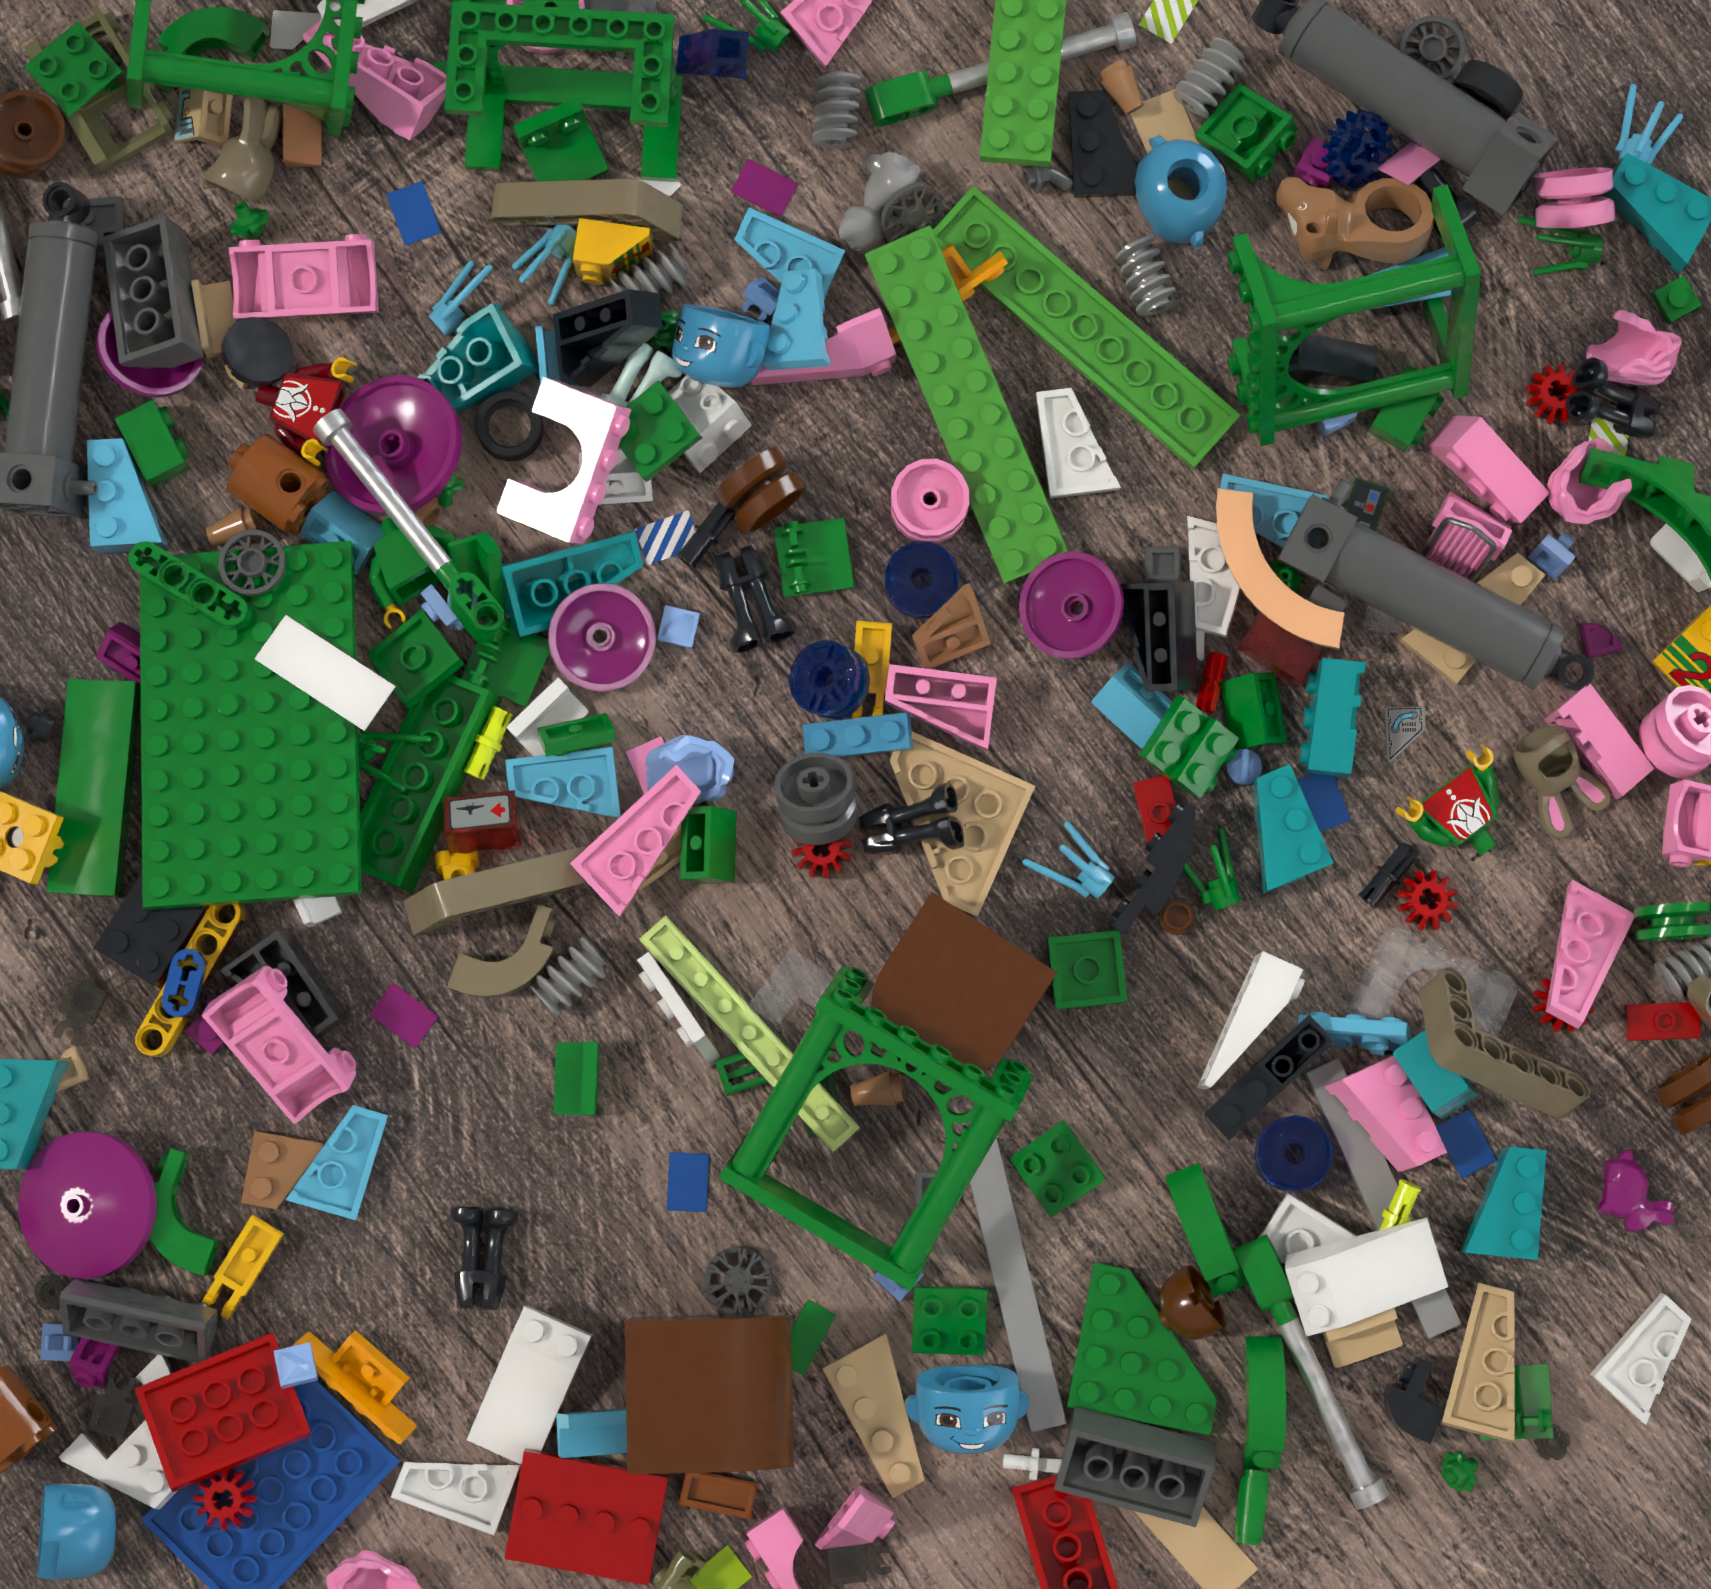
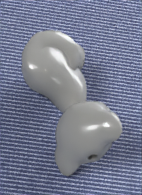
M887 152L882 155H868L866 167L871 176L865 188L864 206H854L846 210L838 233L840 238L845 240L850 248L855 251L868 253L885 245V234L881 228L880 214L889 198L895 192L907 185L914 184L921 172L919 166L915 165L907 157L897 153Z

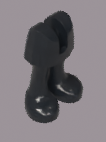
M1593 357L1584 361L1578 367L1571 380V386L1581 391L1573 392L1567 397L1566 408L1569 417L1582 424L1589 423L1596 417L1613 423V429L1618 434L1640 438L1652 437L1657 423L1644 417V414L1658 415L1661 403L1636 385L1624 388L1608 382V366L1603 360ZM1591 393L1617 403L1616 408L1601 403L1600 399Z
M752 545L739 548L742 567L745 568L747 574L738 578L737 567L732 560L730 552L717 555L720 590L728 592L737 619V630L730 640V647L733 653L753 650L762 643V637L755 624L747 600L746 589H750L755 600L767 642L782 641L796 633L793 622L781 617L775 610L764 580L769 573Z
M950 782L939 784L933 790L931 796L920 802L893 808L892 805L887 803L858 817L860 830L880 829L887 826L888 831L886 834H878L863 839L864 853L875 855L898 854L902 846L922 840L941 841L944 846L952 850L962 848L964 846V832L960 821L954 816L941 818L927 824L902 828V823L910 820L956 812L958 809V799Z
M451 1207L450 1217L453 1221L461 1224L464 1233L462 1267L460 1271L454 1273L455 1291L459 1308L473 1309L477 1290L475 1289L476 1283H483V1309L497 1310L507 1277L501 1273L503 1240L507 1229L518 1222L519 1211L497 1208L487 1209V1248L484 1267L480 1269V1232L484 1208Z

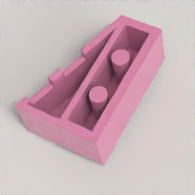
M1453 415L1425 445L1466 483L1473 493L1481 497L1490 506L1492 514L1504 523H1522L1550 493L1482 417Z
M889 664L885 703L987 752L997 678Z
M1591 684L1576 691L1544 719L1548 725H1559L1569 731L1577 747L1579 760L1595 778L1607 787L1615 800L1623 797L1655 769L1646 757L1641 745L1634 742L1625 726L1615 717Z
M1394 1056L1380 1060L1324 1086L1330 1095L1335 1094L1348 1109L1346 1113L1353 1121L1357 1120L1370 1134L1369 1139L1398 1172L1417 1167L1447 1153L1421 1095Z

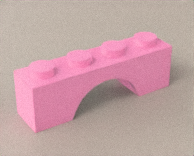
M783 1506L747 1530L746 1534L749 1540L744 1543L756 1561L762 1558L767 1565L769 1571L765 1573V1576L773 1589H802L794 1574L793 1560L804 1537Z

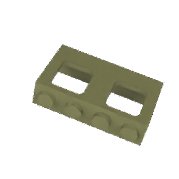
M95 5L92 7L95 15L80 24L92 37L100 33L108 35L122 58V64L119 68L123 73L117 77L116 82L119 86L113 93L108 94L106 91H101L70 118L65 113L64 115L93 164L102 175L174 133L169 124V121L174 119L163 100L156 103L150 93L156 89L154 84L145 83L143 95L155 113L157 123L123 144L114 142L103 124L100 114L106 108L127 97V70L130 44L128 41L123 44L120 43L116 33L121 31L114 17L110 12L104 15L99 6ZM59 36L42 46L35 40L24 46L32 60Z

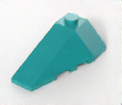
M491 303L462 322L456 330L458 332L446 348L442 347L435 355L437 359L424 374H420L417 378L439 390L450 401L458 415L484 402L488 397L514 387L539 371V365L523 335L495 303Z
M635 531L502 563L505 606L503 610L517 636L522 637L549 629L552 615L557 606L566 596L578 588L597 583L616 585L641 568L643 562Z

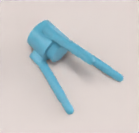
M1631 84L1626 102L1621 136L1615 151L1620 153L1619 161L1622 160L1626 153H1629L1652 165L1658 151L1682 121L1683 114H1677L1651 147L1653 142L1649 138L1665 105L1663 101H1659L1643 134H1633L1632 138H1628L1637 89L1635 84Z
M556 225L553 230L549 229L536 244L512 265L514 270L519 269L545 246V249L520 276L519 282L524 283L550 254L559 259H562L564 255L567 256L548 300L550 306L555 304L573 263L572 259L577 232L569 225Z
M469 261L441 300L432 307L434 311L428 317L446 336H449L453 331L456 334L458 333L456 330L462 324L461 319L465 316L458 306L492 271L490 264L486 265L452 301L451 298L475 265L473 261ZM501 303L496 304L501 310L503 305Z
M1069 821L1064 823L1065 828L1091 861L1088 864L1085 863L1065 845H1061L1059 849L1082 870L1077 877L1082 882L1081 884L1029 859L1023 860V865L1076 890L1085 898L1091 894L1098 899L1115 878L1108 871L1110 867L1098 857Z

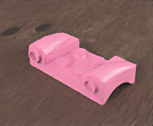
M366 234L345 235V241L261 245L260 240L239 241V247H229L234 294L233 319L235 320L248 317L271 319L273 317L379 312L375 244L373 240L367 239Z
M1685 779L1670 784L1663 833L1662 856L1669 859V864L1672 866L1690 867L1691 862L1702 859L1711 861V785Z
M265 965L211 1001L201 1016L291 1122L296 1124L317 1105L329 1097L343 1093L350 1088L356 1076V1062L347 1051L333 1048L326 1052L283 1001L287 994V980L284 974L276 968L272 969L270 966Z

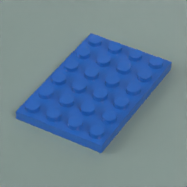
M319 1379L294 1386L312 1436L231 1468L232 1479L239 1470L245 1472L244 1478L240 1482L242 1485L246 1482L254 1481L255 1486L246 1490L247 1495L254 1494L258 1496L257 1502L245 1504L254 1513L251 1517L240 1514L243 1519L242 1526L236 1527L230 1520L229 1528L222 1531L219 1526V1518L213 1526H207L206 1522L211 1514L207 1512L202 1516H198L196 1513L205 1504L204 1502H195L193 1496L206 1493L197 1486V1483L178 1490L160 1510L152 1508L141 1519L209 1589H279L401 1462ZM229 1490L218 1493V1498H222L219 1504L223 1507L234 1502V1499H229V1497L233 1496Z

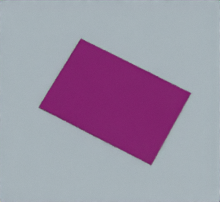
M748 159L731 193L781 217L798 183Z
M394 983L390 985L369 1014L414 1048L417 1047L439 1017Z

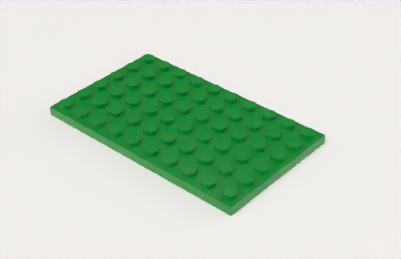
M351 541L282 546L286 555V569L278 585L271 591L259 596H244L236 593L248 603L252 611L249 624L240 630L227 629L140 576L142 902L144 909L156 910L362 895L358 727L255 660V657L285 615L356 660L354 544ZM270 547L264 552L266 558L268 559L278 553L277 548ZM245 549L231 551L237 556H239V554ZM221 551L173 555L231 590L222 580L219 573L218 560ZM228 553L227 558H231L232 555ZM140 557V561L143 564L148 563L159 570L161 565L152 557ZM237 562L226 563V572L238 570ZM268 565L265 572L275 576L279 566ZM175 568L168 573L166 580L168 585L175 586L183 581V569ZM242 574L234 585L243 588L248 577ZM262 575L254 578L255 588L266 585ZM210 586L199 588L196 592V601L198 603L209 602L214 595L213 588ZM221 601L219 607L226 611L230 616L229 619L232 616L238 618L241 615L238 606L233 609Z

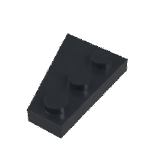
M1105 91L1069 92L1074 198L1136 195L1134 181L1137 170Z

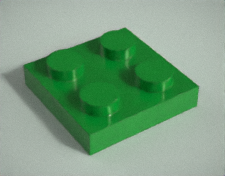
M658 380L625 406L632 409L629 415L630 426L627 433L621 438L619 448L642 479L648 482L703 437L665 386Z
M422 609L366 654L384 679L396 686L393 691L408 709L413 707L465 664Z
M1119 930L1047 938L1050 968L1057 972L1052 980L1055 1010L1128 1002Z

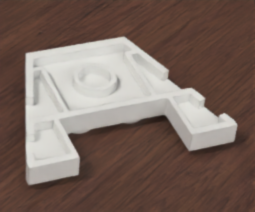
M158 1354L136 1378L144 1385L171 1374V1365L168 1358ZM146 1420L109 1458L87 1434L83 1433L59 1456L61 1461L154 1509L160 1510L177 1492H172L169 1487Z

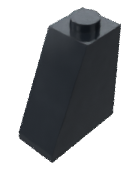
M1310 334L1293 352L1288 364V373L1296 382L1302 384L1349 387L1375 381L1378 369V361L1376 359L1377 347Z

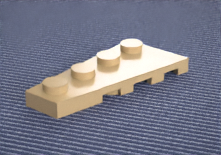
M1517 552L1477 583L1521 606L1546 574ZM1414 629L1400 640L1402 644L1453 685H1456L1476 661L1417 629Z
M1478 1283L1442 1424L1515 1444V1293L1510 1290Z
M885 1333L822 1369L889 1493L894 1498L925 1480L887 1334Z

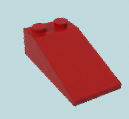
M1057 1475L1011 1488L1040 1589H1118L1091 1499L1054 1490Z

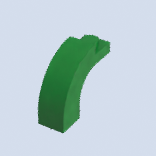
M208 7L192 11L174 21L160 35L157 43L163 52L196 56L208 49H227L253 63L271 33L265 22L249 13L229 7ZM154 84L157 89L168 95L173 88L172 86Z
M171 1148L169 1154L164 1153L158 1164L157 1174L161 1175L159 1181L153 1179L156 1190L157 1211L150 1240L156 1249L171 1263L189 1272L207 1276L211 1270L220 1240L195 1232L180 1217L176 1196L191 1153Z
M1197 1163L1166 1175L1168 1187L1201 1273L1208 1283L1213 1296L1217 1297L1248 1285L1200 1164Z
M1245 1336L1243 1370L1246 1390V1423L1242 1457L1243 1467L1280 1469L1286 1433V1375L1282 1337Z

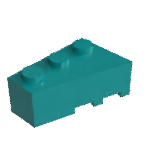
M1629 153L1625 154L1613 172V188L1607 193L1602 194L1604 197L1614 201L1615 209L1632 226L1635 225L1649 240L1650 246L1654 250L1657 249L1672 264L1670 267L1677 274L1688 264L1711 222V198Z
M1322 658L1314 667V672H1308L1306 693H1311L1310 707L1304 708L1302 728L1308 729L1307 743L1301 742L1299 751V764H1305V774L1347 778L1351 775L1357 728H1355L1357 707H1360L1362 698L1359 695L1360 673L1365 674L1366 662Z
M1288 764L1256 778L1252 786L1258 831L1259 861L1261 863L1262 894L1264 895L1329 867L1333 864V860L1291 765Z
M0 1059V1169L27 1170L43 1133L45 1119L50 1106L54 1104L57 1096L55 1093L63 1073H66L69 1062L58 1060Z
M1519 1147L1502 1148L1485 1187L1484 1195L1473 1215L1472 1223L1458 1252L1538 1260L1547 1150Z

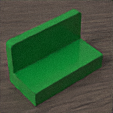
M485 532L449 542L447 544L448 556L461 572H469L476 575L502 609H505L501 550L489 533Z
M1275 672L1250 673L1220 683L1228 730L1239 738L1235 744L1237 750L1256 746L1279 745L1287 742Z
M558 1042L556 1044L553 1107L555 1114L597 1116L600 1043Z

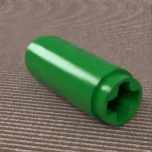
M1243 1468L1242 1475H1240L1234 1528L1235 1542L1261 1545L1269 1489V1471Z

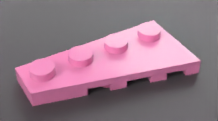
M794 0L779 15L825 69L873 0Z
M677 765L674 766L570 863L619 917H621L702 793L701 790Z
M1571 880L1567 886L1546 1012L1579 1029L1635 917L1631 911L1574 880Z

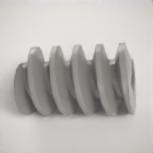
M1219 37L1211 40V48L1203 50L1201 54L1202 59H1197L1194 62V70L1191 69L1185 73V81H1179L1176 85L1177 92L1174 91L1173 93L1181 105L1203 118L1209 116L1208 111L1204 107L1205 104L1211 107L1218 105V102L1212 95L1214 93L1223 97L1226 95V91L1221 83L1223 82L1229 86H1233L1235 83L1229 73L1233 72L1237 75L1243 73V69L1238 62L1245 61L1244 55L1231 43Z
M829 71L823 73L817 79V87L820 90L816 92V100L819 103L815 106L814 113L818 116L813 122V127L817 130L812 134V141L815 144L830 149L853 148V145L847 142L846 139L856 137L857 131L847 127L849 124L858 123V117L850 115L849 111L859 109V103L851 101L850 97L859 96L860 90L851 87V84L861 82L860 75L845 71Z
M1154 235L1139 238L1125 245L1115 257L1116 262L1123 265L1120 270L1122 276L1130 277L1125 284L1127 289L1135 290L1130 297L1134 303H1140L1135 309L1140 316H1150L1165 312L1180 302V300L1168 299L1176 291L1175 287L1163 286L1171 278L1170 274L1159 275L1158 273L1166 265L1165 261H1153V258L1161 252L1159 248H1148V245L1155 240Z
M670 243L667 245L668 256L657 250L654 254L656 263L645 257L642 259L643 270L637 265L632 264L630 265L631 277L623 271H619V284L611 278L609 280L616 293L627 289L659 293L661 301L660 289L663 288L672 295L674 293L672 282L676 281L681 287H686L685 275L688 272L679 254Z
M584 937L579 939L582 951L572 946L569 947L568 950L572 959L569 961L559 956L557 960L560 969L558 970L548 965L546 969L549 978L546 979L537 974L535 979L538 988L530 986L548 1009L557 1016L562 1014L559 1002L568 1007L573 1005L570 993L578 997L584 995L580 984L583 983L590 988L595 986L592 974L602 979L606 977L603 965L607 964Z
M1711 937L1704 939L1703 946L1698 943L1691 945L1690 952L1685 949L1678 951L1677 958L1672 955L1666 957L1664 961L1665 966L1659 961L1654 963L1655 973L1662 987L1669 994H1674L1679 1001L1684 1000L1683 988L1686 987L1688 989L1693 979L1698 976L1711 975Z

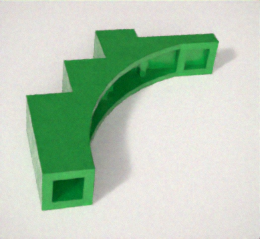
M1590 448L1579 472V483L1608 489L1615 482L1631 479L1632 489L1626 498L1646 508L1675 530L1698 556L1711 580V497L1694 493V464L1664 456H1659L1655 464Z

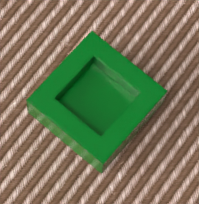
M1684 275L1651 294L1668 325L1702 306Z

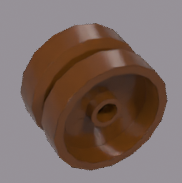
M14 90L3 94L0 97V173L17 179H30L43 174L54 164L65 138V121L61 112L47 96L33 90Z
M776 447L765 450L730 475L715 492V497L726 510L739 508L734 521L745 535L758 531L790 508L807 489V486L797 473L783 474L788 461Z
M1711 1052L1678 1069L1652 1092L1662 1107L1669 1108L1686 1101V1103L1674 1111L1671 1117V1121L1680 1135H1685L1711 1121Z

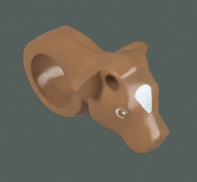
M1288 177L1282 180L1276 193L1277 205L1286 215L1291 237L1298 244L1301 256L1308 260L1319 259L1318 269L1327 270L1333 254L1338 251L1349 252L1379 262L1403 263L1417 257L1426 248L1434 225V215L1431 210L1432 203L1426 192L1414 183L1407 185L1396 178H1382L1370 182L1346 200L1333 190L1309 186L1298 177ZM1380 208H1393L1411 217L1415 225L1403 231H1389L1379 228L1372 223L1367 215Z

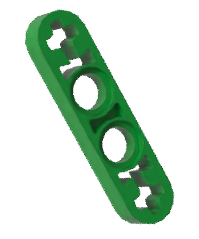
M139 542L131 548L128 554V561L130 566L140 576L227 629L240 630L249 624L252 611L248 603L241 596L151 542ZM142 554L150 555L161 565L159 570L148 563L143 564L139 560ZM175 568L183 569V581L175 586L168 585L166 581L168 573ZM203 586L212 587L214 590L212 599L207 603H198L195 598L199 588ZM221 601L233 609L238 606L241 615L238 618L232 616L229 619L230 616L226 611L219 607Z

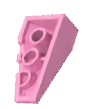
M322 20L304 33L303 39L306 43L313 38ZM326 34L323 37V44L330 47L337 54V51L331 45V38L335 39L332 34ZM362 35L360 39L354 38L352 51L359 52L357 74H349L348 86L355 87V95L381 123L392 129L397 135L405 137L409 141L412 140L428 126L444 102L447 74L419 58H415L413 63L394 55L396 49L384 45V48L381 49L366 44ZM315 51L331 68L329 59L323 53Z
M859 1483L816 1539L814 1545L821 1550L872 1543L877 1536L883 1540L895 1524V1521L891 1519L894 1510Z

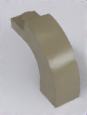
M538 904L523 945L514 955L505 960L485 962L459 953L447 988L473 997L495 998L510 995L527 987L536 980L535 976L537 974L541 975L556 951L553 947L543 944L544 939H551L558 921V919L553 918L555 911L552 908Z

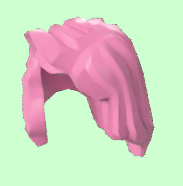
M1626 310L1615 311L1612 318L1618 320L1617 333L1601 345L1591 344L1588 346L1586 358L1595 357L1606 363L1609 371L1608 381L1633 385H1657L1662 383L1671 374L1676 364L1677 354L1682 344L1681 337L1675 333L1656 331L1649 320L1640 318L1634 313Z
M1600 437L1590 442L1584 441L1574 447L1567 458L1552 472L1548 479L1547 490L1550 492L1548 495L1550 506L1567 522L1589 524L1594 520L1611 516L1617 512L1623 499L1632 489L1631 479L1615 482L1608 489L1579 483V472L1590 448L1613 453L1610 445Z
M363 1550L355 1557L346 1558L336 1569L327 1575L328 1589H423L415 1575L408 1568L382 1557L377 1552Z

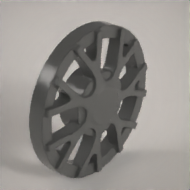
M914 183L899 189L889 198L883 208L881 228L884 234L891 241H895L906 236L909 229H913V232L920 230L919 226L924 221L928 222L926 226L931 225L932 229H934L942 216L941 197L931 186L924 183ZM925 192L930 193L927 200L921 204L920 201ZM912 193L913 199L905 201L904 197ZM934 207V212L927 214V210ZM893 208L898 209L897 217L890 216ZM902 224V227L892 234L890 232L892 228Z
M256 529L245 530L231 537L223 546L218 560L219 573L225 584L234 592L244 596H259L271 591L281 581L286 569L285 551L279 541L271 534ZM252 537L262 538L259 549L251 548ZM247 538V543H244L242 540ZM238 542L245 548L239 556L231 551V548ZM275 545L278 553L267 559L264 552ZM228 553L232 555L231 558H227ZM237 562L238 570L226 572L225 564ZM268 565L279 566L275 576L265 572ZM243 574L248 577V580L244 587L240 588L234 584ZM262 575L266 585L255 588L254 578Z

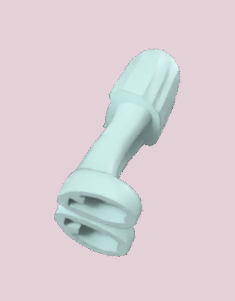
M644 343L626 358L622 373L610 394L602 393L601 397L622 406H627L658 380L661 382L666 377L678 378L682 375V372L676 367L672 358L660 351H656L648 371L629 402L625 401L644 363L649 361L654 352L652 347Z

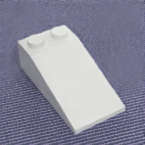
M1264 951L1254 957L1197 1086L1198 1088L1203 1090L1211 1088L1289 1001L1292 1002L1293 999L1296 1000L1305 982L1304 979L1300 978L1303 971L1302 968Z
M1428 1218L1286 1255L1285 1271L1306 1336L1347 1326L1448 1287Z
M524 1306L467 1440L519 1464H522L525 1448L542 1451L555 1423L556 1414L559 1413L594 1335L533 1307Z

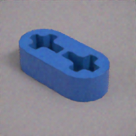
M193 949L180 950L171 961L162 995V1005L164 1010L174 1017L184 1018L192 1014L199 1000L207 963L203 955ZM189 955L193 956V962L198 964L197 971L191 970L187 982L183 981L185 969L180 967L181 960L187 961ZM185 985L183 995L184 998L189 999V1003L187 1006H181L179 1011H175L176 1005L170 1002L171 997L178 996L181 986Z

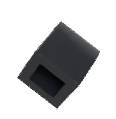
M1414 1357L1413 1362L1407 1361L1400 1373L1399 1381L1403 1382L1400 1389L1386 1384L1384 1407L1389 1419L1397 1428L1431 1444L1445 1410L1419 1398L1434 1364L1419 1357Z

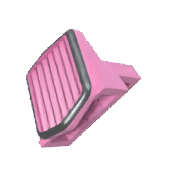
M1449 492L1432 524L1436 528L1424 545L1421 554L1475 581L1490 559L1495 561L1506 546L1512 532L1511 526L1456 494Z

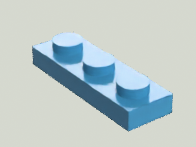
M907 712L803 725L805 754L827 753L844 758L913 749L910 714Z

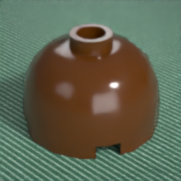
M1187 1265L1177 1270L1165 1281L1160 1289L1159 1303L1162 1310L1158 1312V1316L1168 1331L1174 1329L1180 1336L1191 1340H1199L1219 1332V1330L1226 1327L1227 1322L1219 1300L1213 1302L1207 1291L1211 1290L1203 1275L1192 1265Z

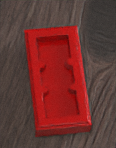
M1164 775L1132 783L1147 844L1157 831L1164 835L1172 825L1167 821V818L1176 808L1170 781Z
M1690 1002L1624 1005L1626 1041L1701 1038L1700 1015Z

